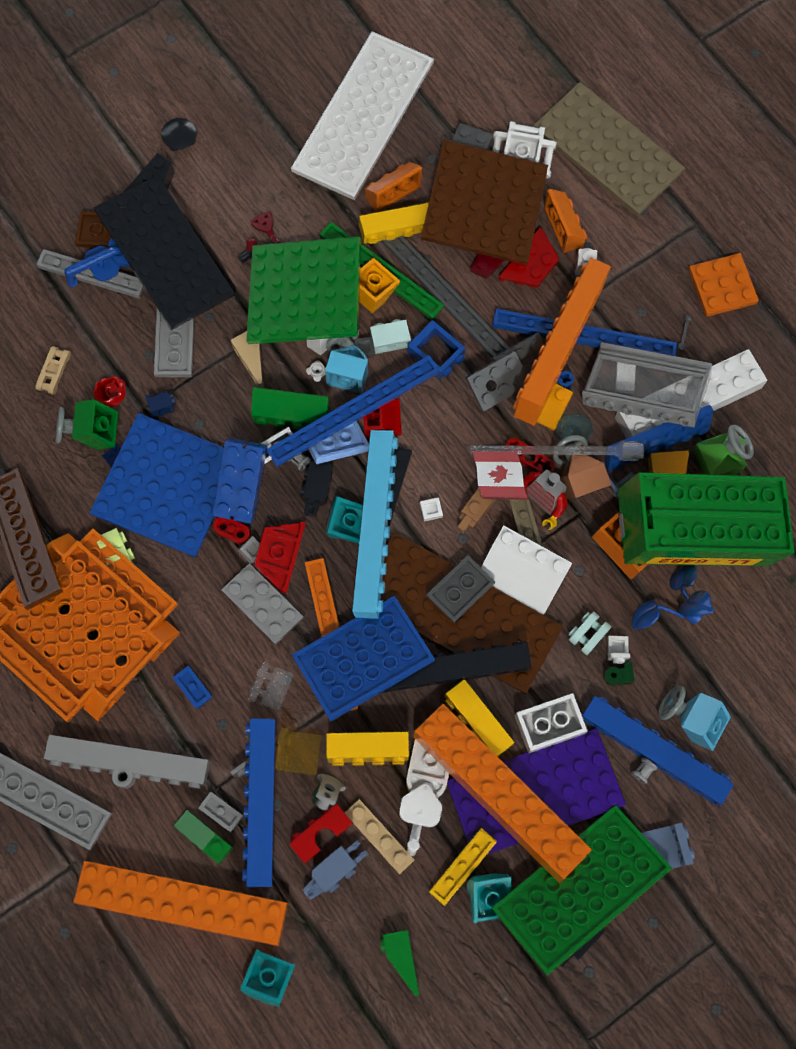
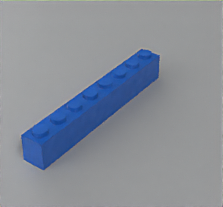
M594 696L582 714L584 722L595 729L597 728L598 731L639 757L650 760L658 769L716 806L723 805L734 785L730 782V778L727 775L716 773L712 770L713 767L706 762L700 763L692 753L681 751L677 748L678 745L671 740L665 741L660 737V733L643 727V723L640 720L629 718L624 710L618 707L613 708L609 705V701L601 696Z
M250 719V723H246V735H250V743L245 745V756H249V764H245V776H249V785H245L244 797H248V806H244V818H248V827H244L243 839H247V848H243V860H247V869H243L242 881H246L247 887H272L275 719Z

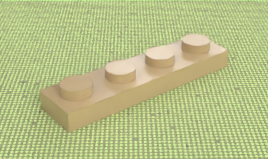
M360 799L345 812L346 816L399 875L414 861Z

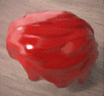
M113 375L110 378H103L96 382L95 389L93 390L94 400L108 407L119 405L125 397V381Z

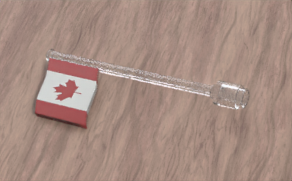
M620 441L619 445L615 447L473 446L470 444L468 452L470 455L473 454L477 466L478 487L483 499L529 500L524 489L523 471L518 454L615 455L619 457V461H638L644 457V443H639V441Z

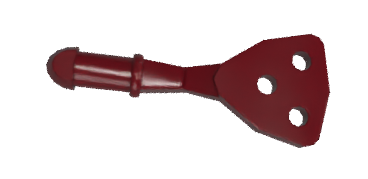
M271 212L262 213L251 220V225L258 231L266 233L273 244L281 243L274 236L272 230L274 222Z

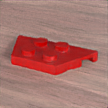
M541 227L533 236L527 265L511 262L499 276V281H513L518 285L538 288L558 264L559 257Z
M306 522L265 527L262 532L253 566L284 594L288 590Z

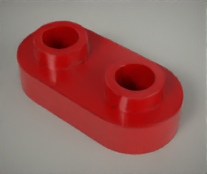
M218 517L213 523L214 530L219 536L236 544H244L250 538L249 528L238 521ZM222 525H227L225 530L220 529ZM239 533H244L242 538L237 537Z

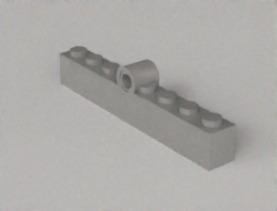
M49 735L44 759L50 761L49 765L61 767L63 763L69 764V768L81 770V767H88L89 771L101 773V770L109 771L108 774L112 775L114 784L123 789L132 787L136 779H140L141 776L149 777L148 781L160 782L161 779L169 780L168 784L180 786V783L183 782L188 783V787L200 789L201 785L206 786L210 761L206 759ZM127 773V780L121 782V776Z

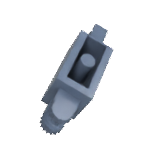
M358 840L346 850L340 846L312 870L313 879L303 889V892L310 900L323 892H334L340 886L338 883L344 877L348 880L356 873L354 869L357 867L356 864L369 854L365 850L354 860L351 859L348 854L359 847L360 842Z

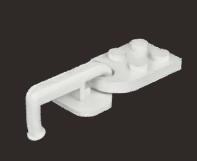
M416 740L406 779L407 788L410 793L402 798L399 811L403 821L413 824L407 844V854L409 856H414L420 847L421 827H434L438 824L442 811V805L438 798L444 793L449 773Z

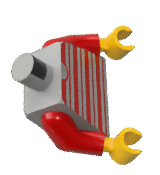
M545 470L543 473L539 471L530 472L523 478L524 489L533 501L549 515L552 514L550 518H547L542 523V526H545L550 522L551 527L549 530L557 526L556 519L560 518L568 505L565 494L567 487L560 481L558 474L551 473L549 470Z

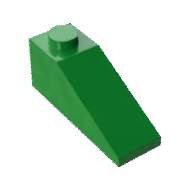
M188 810L185 811L174 825L183 835L220 865L234 849Z
M408 930L384 934V939L380 940L382 953L386 952L387 958L415 996H418L419 991Z

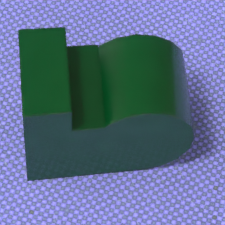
M632 662L623 663L621 669L617 667L608 668L604 674V682L609 686L633 684L635 678Z

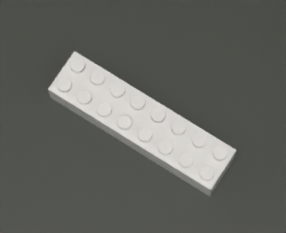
M749 349L712 366L711 378L701 408L711 405L715 411L762 389L767 382V378ZM690 376L642 399L692 409L702 378ZM617 412L615 416L626 439L666 423Z

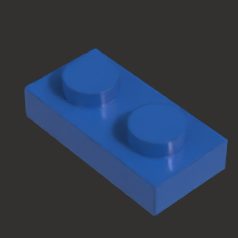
M189 665L173 677L196 709H199L213 698Z

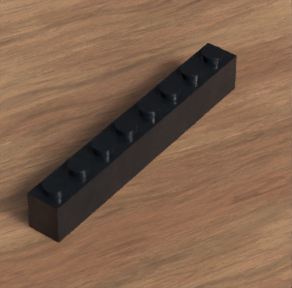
M523 641L513 642L512 646L507 647L499 644L492 646V649L488 650L480 647L472 649L473 652L468 653L461 650L455 651L453 655L445 656L443 653L433 655L434 662L381 693L532 670L528 643L524 644Z

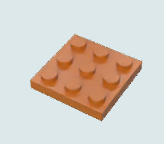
M741 253L692 265L688 268L706 317L754 305L759 301Z

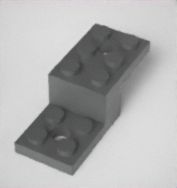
M535 333L492 357L490 364L465 377L481 411L484 412L519 392L520 388H523L525 378L528 373L530 374L533 362H527V355L532 353L534 360L538 359L539 351L542 345H545L540 333ZM489 380L494 382V388L491 391H488L486 388Z

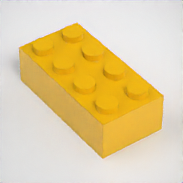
M408 732L327 733V761L332 766H344V762H352L353 766H363L364 762H372V765H384V762H392V765H404V762L409 759Z

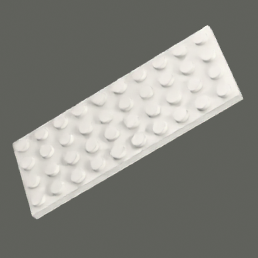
M371 32L291 167V171L355 200L430 70L434 59Z

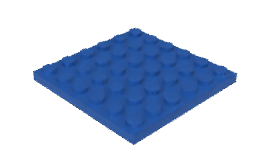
M138 413L94 502L90 515L196 558L215 518L213 512L224 447Z

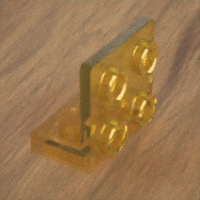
M280 728L275 762L276 771L315 776L317 774L321 735L292 732L288 728Z

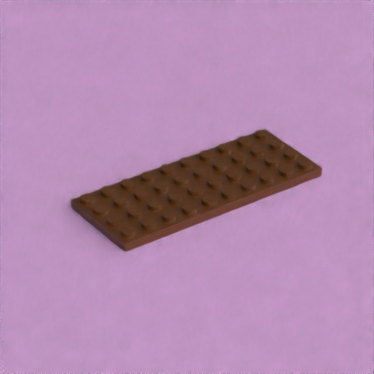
M394 532L387 544L388 556L384 557L387 571L386 575H383L382 582H385L384 594L381 593V600L384 602L395 596L419 635L451 653L461 650L465 651V653L473 652L472 649L480 647L488 650L492 649V646L499 644L507 647L512 646L513 642L523 641L524 644L528 643L532 670L493 676L526 695L563 626L494 587H491L453 624L426 595L456 566Z

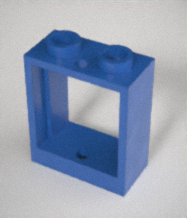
M432 320L408 344L407 353L417 361H420L427 357L420 349L435 334L456 351L441 367L437 365L440 371L435 376L441 380L452 372V367L456 363L460 364L464 360L465 347Z

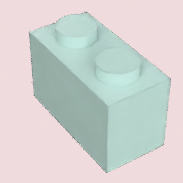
M398 319L387 324L377 323L370 327V336L372 337L375 354L404 349L411 342L406 320Z

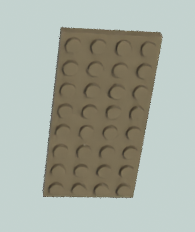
M581 82L533 125L536 128H540V126L545 127L543 137L545 140L555 141L557 143L556 149L637 217L685 170L684 166Z

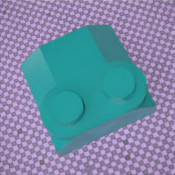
M336 497L327 520L326 534L333 539L340 538L359 544L363 505Z
M494 873L475 876L468 881L467 892L471 899L473 923L498 919L492 911V907L511 892V876Z
M256 949L240 991L268 1005L280 1006L295 964L288 963Z

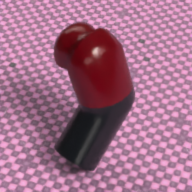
M248 238L246 240V251L238 255L241 263L252 258L253 245H258L255 239Z

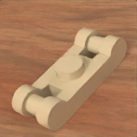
M51 347L37 380L36 390H46L50 394H56L65 366L70 360L71 351H62L58 347ZM47 378L51 379L50 384L46 383Z

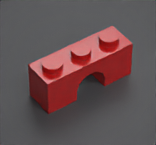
M338 804L335 806L329 805L327 810L322 811L324 814L319 819L313 818L306 825L308 828L304 832L298 831L290 838L292 842L289 845L305 864L321 852L315 842L316 835L320 830H331L338 837L353 825Z

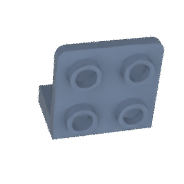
M682 823L641 833L669 863L672 869L694 864V851L687 842L689 838L688 830L685 826L683 827Z

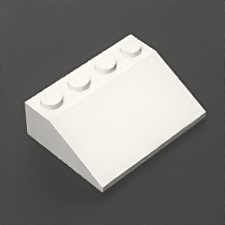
M503 526L481 568L495 581L492 587L544 615L572 563Z

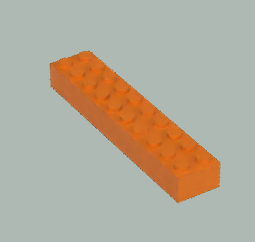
M590 258L588 264H583L580 276H577L573 285L574 288L570 290L566 300L568 301L566 304H563L559 317H556L552 331H549L546 337L545 345H542L539 351L538 359L534 360L531 372L527 374L524 386L520 388L517 394V400L513 409H516L515 418L535 426L604 287L611 268L610 265Z
M444 704L414 731L413 738L559 883L592 850Z
M88 861L83 863L73 902L277 946L280 945L289 904Z

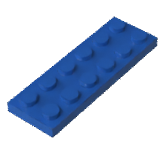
M711 405L700 409L695 427L666 422L608 446L605 462L608 472L619 470L626 464L636 463L641 458L650 456L651 453L670 449L677 443L687 442L697 435H704L710 429L714 412Z

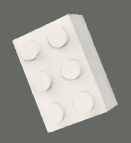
M573 693L517 712L515 715L528 753L572 739L587 732Z

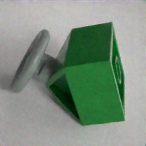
M91 399L76 402L74 418L64 419L65 408L63 406L59 407L55 436L57 444L61 443L62 433L72 434V439L96 450L115 447L118 411Z

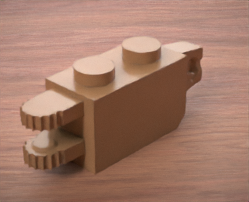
M478 488L462 509L459 517L462 521L458 525L457 530L464 534L469 526L472 528L474 526L477 527L497 499H483Z

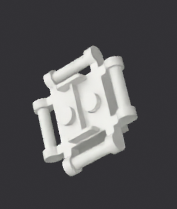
M510 121L508 133L494 132L492 149L494 152L499 153L501 141L506 140L504 154L539 163L541 148L545 147L544 164L548 165L546 178H550L553 150L556 149L557 143L543 139L545 127L524 126Z

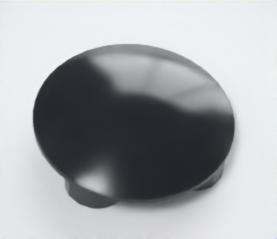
M172 119L163 126L161 137L164 144L171 151L185 149L196 143V128L187 119Z

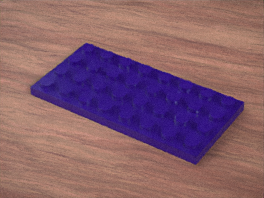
M597 728L583 735L532 753H525L502 761L567 826L608 812L615 805L618 808L626 805ZM453 778L447 781L467 843L472 840L481 828L497 841L487 854L519 843L457 780Z

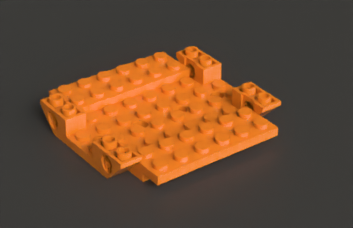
M92 529L80 542L67 533L47 544L63 590L61 594L27 610L23 606L15 579L0 593V661L66 722H69L83 706V709L99 722L126 693L123 689L150 660L154 662L180 634L177 629L165 620L179 604L96 530ZM101 540L106 546L100 549L97 541ZM115 554L121 558L115 562L105 560ZM63 605L70 606V611L67 614L60 613V608ZM92 630L98 631V637L95 640H89L88 634ZM120 656L127 657V663L123 666L117 665V659Z

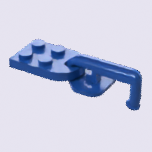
M111 238L108 247L97 246L87 251L84 260L67 267L64 273L68 286L75 287L78 280L74 275L87 269L91 270L98 281H107L118 275L121 266H130Z

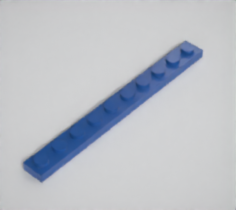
M496 309L492 328L529 335L540 333L541 337L546 338L549 331H552L555 320ZM586 325L576 344L600 348L601 342L671 356H676L677 348L676 342Z
M429 355L266 450L276 467L437 375L440 370Z

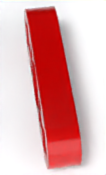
M511 438L507 441L505 451L517 452L521 464L534 472L539 471L541 473L544 472L542 470L543 466L548 464L549 469L547 470L553 473L555 464L550 458L517 438ZM514 444H516L517 449L511 451V446H514ZM522 449H525L522 453V456L520 457V451L522 452ZM527 453H532L535 456L533 462L525 460ZM539 458L541 459L540 464L538 463V466L536 467L535 465L537 464Z

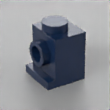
M159 392L153 397H150L149 394L145 395L153 419L175 412L173 405H176L173 394L169 395L168 392Z

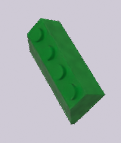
M253 387L251 417L253 422L258 425H266L267 423L274 424V426L280 428L290 426L300 430L330 413L329 397L256 387Z

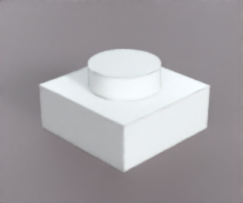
M439 498L420 501L424 521L443 518Z

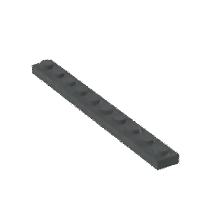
M403 236L390 241L386 239L381 241L435 299L444 304V309L491 358L509 349L502 339Z

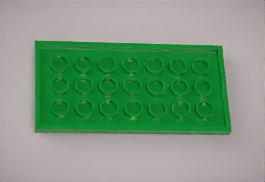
M616 805L578 836L592 850L561 883L542 866L492 907V911L546 976L550 975L672 869L669 863Z

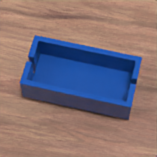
M229 438L225 441L213 516L231 519L234 516L235 521L251 524L256 515L267 445L254 442L246 445L247 441Z

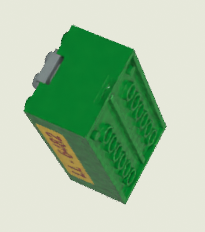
M638 473L618 489L620 536L623 541L624 564L768 567L794 554L785 477Z

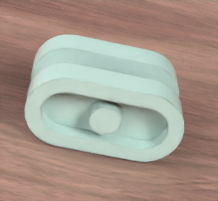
M594 611L592 614L587 612L581 619L583 624L579 628L575 626L568 634L571 637L569 641L572 644L576 645L580 642L584 645L581 651L585 655H588L612 627L607 622L603 625L599 624L597 620L600 616ZM592 627L597 632L589 640L584 635Z

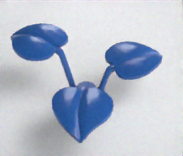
M695 565L682 566L670 578V587L673 590L681 588V592L687 600L680 606V612L663 605H657L654 600H649L640 605L633 616L632 628L634 631L654 624L660 615L659 609L675 614L681 619L685 617L691 624L698 623L704 615L714 613L711 597L707 591H696L690 597H688L685 591V587L693 585L697 578V568Z

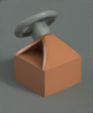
M571 435L562 439L553 451L554 461L558 465L566 466L560 476V481L567 487L565 493L567 499L577 498L611 485L604 463L586 455L588 442L580 435ZM577 441L573 445L563 447L568 442ZM564 453L567 460H561L558 454Z

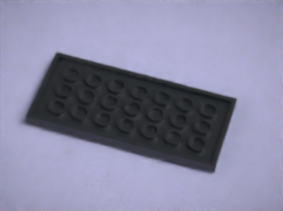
M158 175L94 207V212L171 330L234 297V291Z

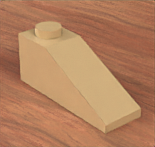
M246 331L230 340L232 348L257 387L264 388L259 344L247 343Z

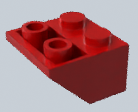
M395 398L363 417L365 438L370 437L371 430L394 431L395 436H402L399 399Z

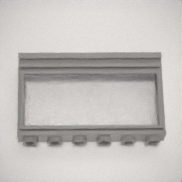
M601 342L589 379L582 392L583 405L680 424L682 426L695 427L711 378L712 363Z

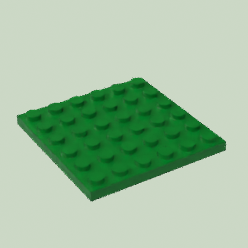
M360 236L253 245L247 343L262 344L358 336Z

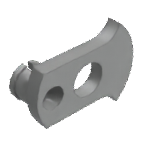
M319 774L317 779L320 781V785L316 794L318 798L316 805L320 809L327 810L329 804L334 805L336 803L339 792L344 791L346 787L332 776Z

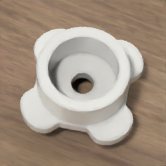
M315 361L307 368L306 372L314 378L315 382H319L325 375L326 368L321 361Z

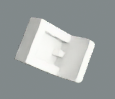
M608 636V660L613 661L615 664H623L625 661H628L630 659L628 636Z

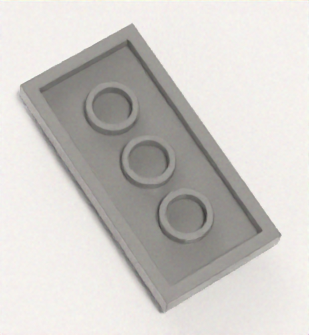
M157 309L155 377H192L194 318L171 330Z
M250 563L222 589V592L275 645L304 618Z

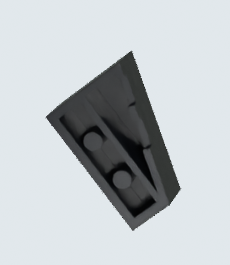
M157 153L123 192L158 175L168 190L175 174L172 163Z

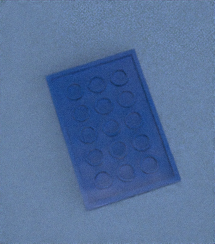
M395 596L383 602V611L379 612V619L355 618L292 654L330 722L435 661L430 650Z

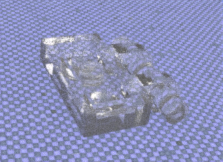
M263 662L260 669L256 672L257 677L254 685L250 687L248 700L255 702L259 695L263 697L261 705L280 712L294 674L275 667L273 674L268 673L270 665ZM264 679L269 680L266 691L260 689Z

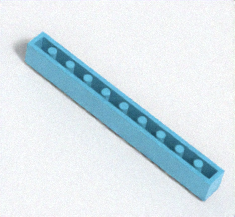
M371 430L352 611L355 618L379 619V612L383 611L381 593L384 594L385 582H382L383 575H386L387 571L384 557L388 556L386 538L390 537V527L387 525L388 520H391L392 510L389 508V504L393 502L391 484L395 483V473L392 472L393 467H396L397 463L394 450L398 449V438H395L394 431Z

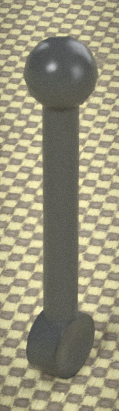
M690 315L684 317L681 342L677 346L679 351L685 349L684 341L688 324L692 320Z

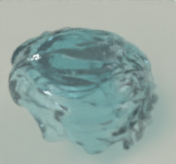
M577 414L566 415L559 420L556 431L561 440L571 435H580L588 441L593 432V424L585 416ZM571 441L566 444L573 445L577 441Z

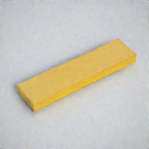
M481 828L429 893L445 906L497 841Z

